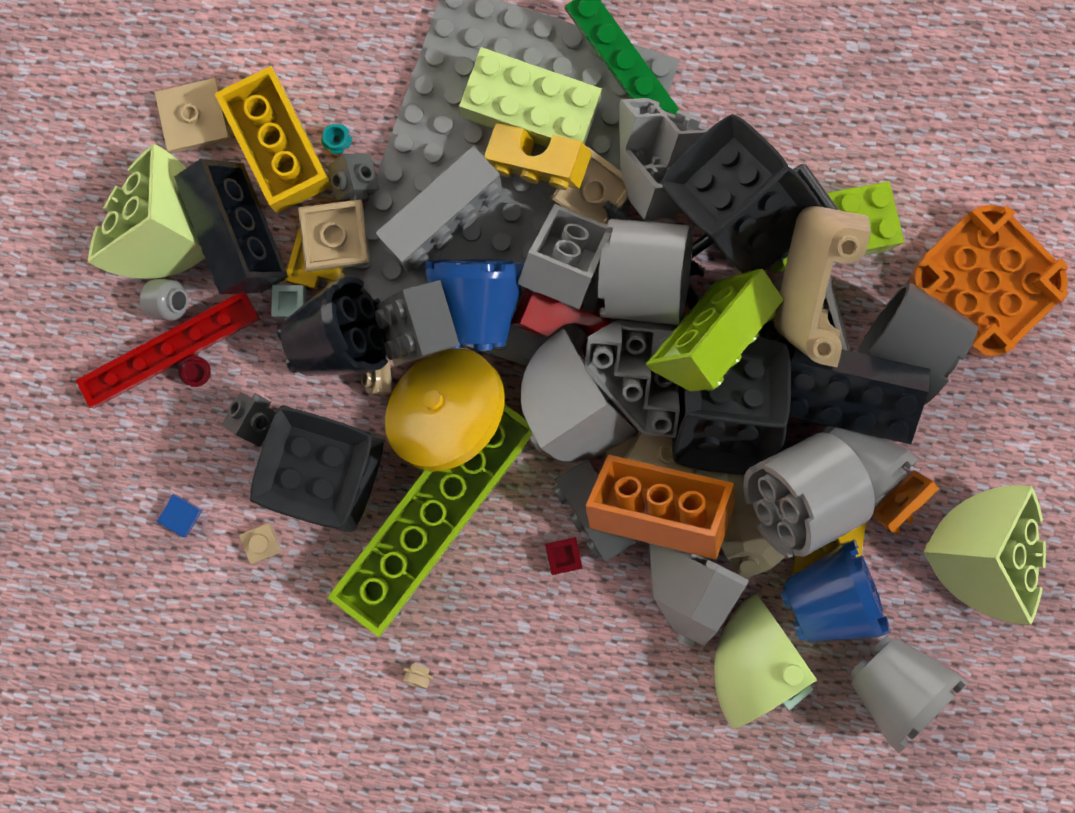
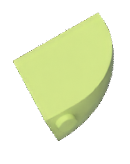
M153 144L128 168V171L132 174L128 177L122 188L117 185L115 186L103 207L108 213L102 228L99 226L95 227L89 249L88 263L116 275L151 279L181 273L206 259L202 253L200 242L191 225L189 214L179 194V188L174 176L186 169L178 159L166 150Z
M1026 485L1002 486L986 490L966 499L953 508L939 523L930 541L926 544L923 553L941 583L966 605L998 620L1032 625L1043 589L1037 587L1039 568H1045L1046 541L1039 540L1037 523L1043 522V517L1033 487Z
M756 592L748 597L731 615L722 631L715 653L714 682L721 710L731 729L739 728L754 721L817 681Z

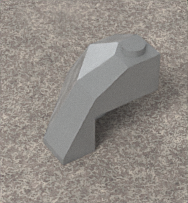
M649 98L621 99L619 104L620 168L629 201L644 220L671 218L682 212V210L666 193L661 181L682 154L710 128L700 125V118L680 110L677 111L676 115L666 112L659 107V102Z
M647 543L652 598L671 628L679 633L676 639L691 647H694L696 642L705 646L718 632L749 580L698 555Z

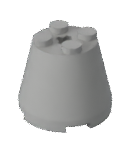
M829 425L823 431V433H828L841 439L859 457L873 486L875 506L906 476L907 472L903 468L909 469L919 461V458L909 449L889 439Z
M885 636L873 649L872 654L875 657L869 663L863 659L850 672V677L853 679L851 685L887 742L900 753L909 744L904 738L908 736L913 740L956 696L951 690L953 689L958 693L968 684V681L958 672L895 637L891 640L888 636Z

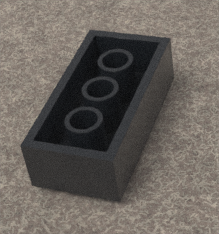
M199 159L174 176L179 188V194L184 201L191 225L196 232L202 253L207 260L219 294L263 293L270 289L272 285H276L288 278L244 163Z
M795 347L791 362L789 416L911 445L929 392L931 369L843 349L841 350L838 367L814 362Z

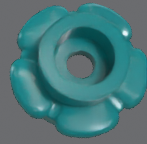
M331 124L324 129L321 143L332 154H341L344 152V149H348L351 146L352 137L349 135V129L346 126ZM335 137L340 138L338 142L334 141Z

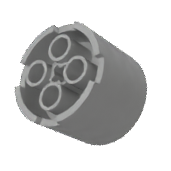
M610 219L607 224V233L612 234L610 240H606L605 247H602L599 266L598 298L605 300V308H600V316L602 318L679 325L684 318L692 259V227L689 225Z
M828 433L815 434L757 463L747 470L744 477L745 501L747 504L752 503L755 513L761 524L756 526L757 529L777 552L788 558L793 555L807 556L870 520L874 512L875 497L873 486L863 463L845 442Z

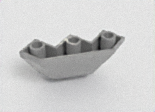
M617 319L588 337L585 371L643 435L676 438L680 413L679 385L649 370L646 364L678 325Z

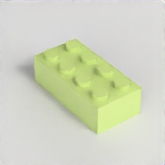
M480 47L459 108L462 118L493 129L496 123L523 128L535 140L536 144L545 147L549 146L552 135L579 140L585 144L600 103L602 88Z

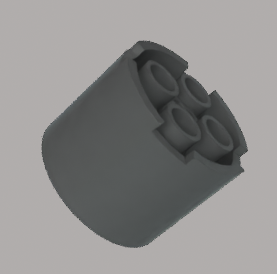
M907 282L893 295L880 312L860 344L857 353L931 369L929 392L925 402L927 404L948 383L949 379L947 377L955 369L959 360H963L966 357L976 337L978 326L972 323V320L911 282Z

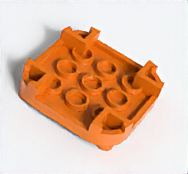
M992 204L981 205L965 215L918 260L908 282H911L972 320V323L978 326L976 337L968 352L982 359L1005 354L1017 347L1016 344L1057 304L1062 303L1069 293L1066 291L1068 285L1066 269L1069 268L1062 258L1056 260L1013 216L1016 211L1007 205L1004 207Z

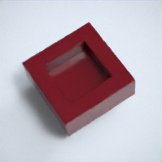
M576 537L545 543L552 575L583 569Z

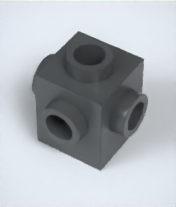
M343 154L328 165L331 185L335 191L337 202L362 200L365 203L369 201V195L374 194L380 189L371 154Z
M240 392L237 399L231 403L222 426L234 435L260 447L277 412L269 408L271 401L257 393H254L251 398Z

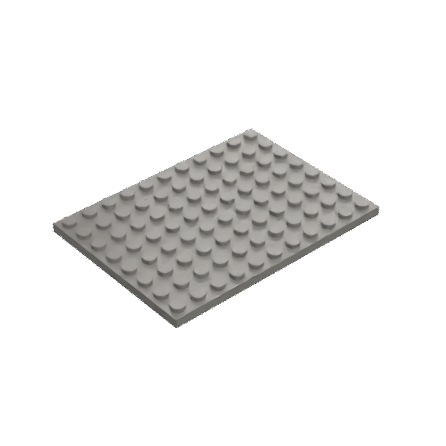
M439 0L377 173L380 189L374 194L369 195V201H367L364 209L370 264L344 267L342 271L345 274L344 277L352 276L364 281L363 288L373 299L379 298L381 302L401 290L428 283L426 265L416 272L413 269L408 274L386 250L375 233L473 145L483 156L485 155L493 128L462 118L459 108L480 47L602 88L600 103L585 146H588L621 171L619 104L621 99L630 98L575 24L502 0ZM633 44L669 94L680 59ZM534 143L531 156L542 154L548 147ZM512 173L510 177L500 175L502 191L499 192L501 197L489 208L486 206L481 208L476 213L477 219L466 229L460 227L452 234L454 239L448 246L442 250L437 248L428 257L430 260L493 259L525 263L531 246L555 204L549 199L557 188L549 185V182L539 180L537 184L523 180L520 175ZM629 198L620 209L627 213L631 205ZM599 267L582 302L584 305L582 309L591 314L595 310L598 301ZM522 285L518 296L515 312L526 288ZM511 324L505 346L493 347V350L477 351L527 367L536 351L549 338L562 329H565L581 348L586 333L573 324H566L556 329L549 337H539ZM463 345L473 349V345Z

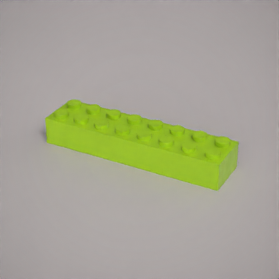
M504 404L502 418L495 434L476 456L464 464L449 470H424L327 598L377 637L383 635L531 441L530 435L533 433L527 421Z

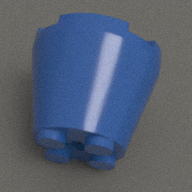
M493 259L426 261L427 282L441 281L460 344L451 349L463 348V345H473L474 350H493V347L505 346L521 289L518 281L524 262L514 263L512 260Z
M855 539L840 544L786 580V586H783L784 591L781 592L787 610H794L796 622L793 624L800 641L807 639L808 642L874 638L891 633L888 619L883 614L879 593L866 561L862 555L856 557L858 555L857 548L859 547Z

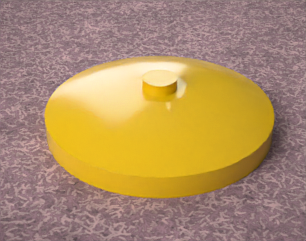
M448 349L418 361L401 377L388 401L385 414V430L392 449L407 463L425 471L449 470L472 459L491 440L502 418L505 395L499 374L482 356L466 349Z

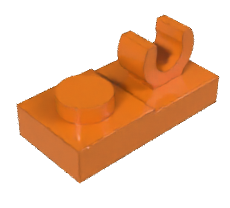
M913 470L874 508L872 519L892 533L900 535L901 531L898 527L904 521L912 524L913 517L911 514L925 504L939 488L934 481Z

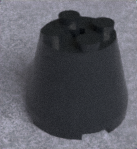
M347 276L331 282L288 316L282 324L278 325L277 335L282 342V347L287 357L286 365L292 373L299 372L305 376L367 374L383 368L388 363L384 343L387 341L383 329L378 327L375 318L376 305L381 301L379 298L373 299L363 288L364 281L356 277Z

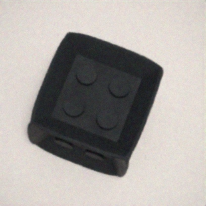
M734 114L723 118L703 134L670 167L661 181L664 190L671 199L705 232L713 244L741 273L761 268L765 271L790 250L795 223L799 213L809 206L821 207L820 202L806 182L796 171L788 166L780 153L749 123Z
M758 337L741 353L740 361L729 368L723 376V382L717 388L710 391L699 390L690 392L679 386L680 413L676 438H672V454L675 463L693 469L745 475L750 467L781 452L786 437V425L789 418L791 401V359L786 344Z
M282 405L271 422L256 465L250 491V502L271 511L319 526L341 529L344 532L355 531L366 509L377 476L385 438L382 435L371 434L336 420Z

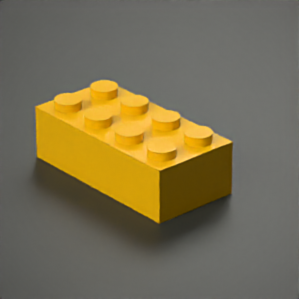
M272 66L214 93L269 206L277 214L332 187L331 181Z

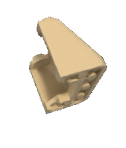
M809 206L804 208L796 219L780 295L784 300L776 309L774 326L782 337L819 364L838 367L842 350L841 331L829 323L828 310L822 308L833 262L854 263L859 261L867 250L871 234L867 215L819 206Z

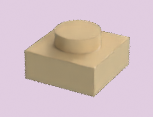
M271 523L239 535L250 565L282 552Z

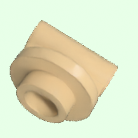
M390 362L379 370L361 374V385L366 388L369 394H392Z

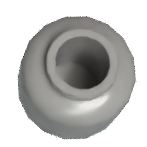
M154 279L148 281L143 286L139 301L142 311L149 318L174 321L185 313L188 306V295L184 286L178 281Z

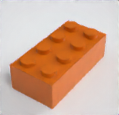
M608 455L585 506L590 529L716 560L735 509V488L732 482Z

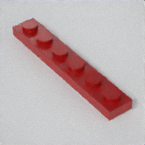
M236 294L75 381L89 408L95 409L181 363L186 357L196 355L261 319L248 294Z

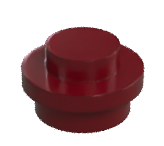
M193 355L186 357L180 363L178 373L181 381L187 386L200 387L209 380L211 367L206 359Z

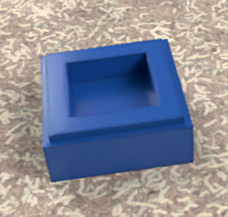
M173 494L157 522L185 538L189 535L203 509L177 494Z

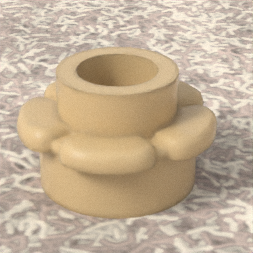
M411 664L410 669H403V672H405L403 682L418 688L427 689L429 682L433 681L434 678L428 675L430 669L421 665Z

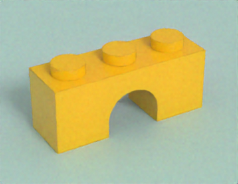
M500 123L495 124L484 157L501 176L510 177L512 173L520 175L523 180L535 184L539 180L549 182V185L560 190H567L568 187L580 189L592 154L582 141L552 135L548 148L540 155L531 156L535 140L525 129Z

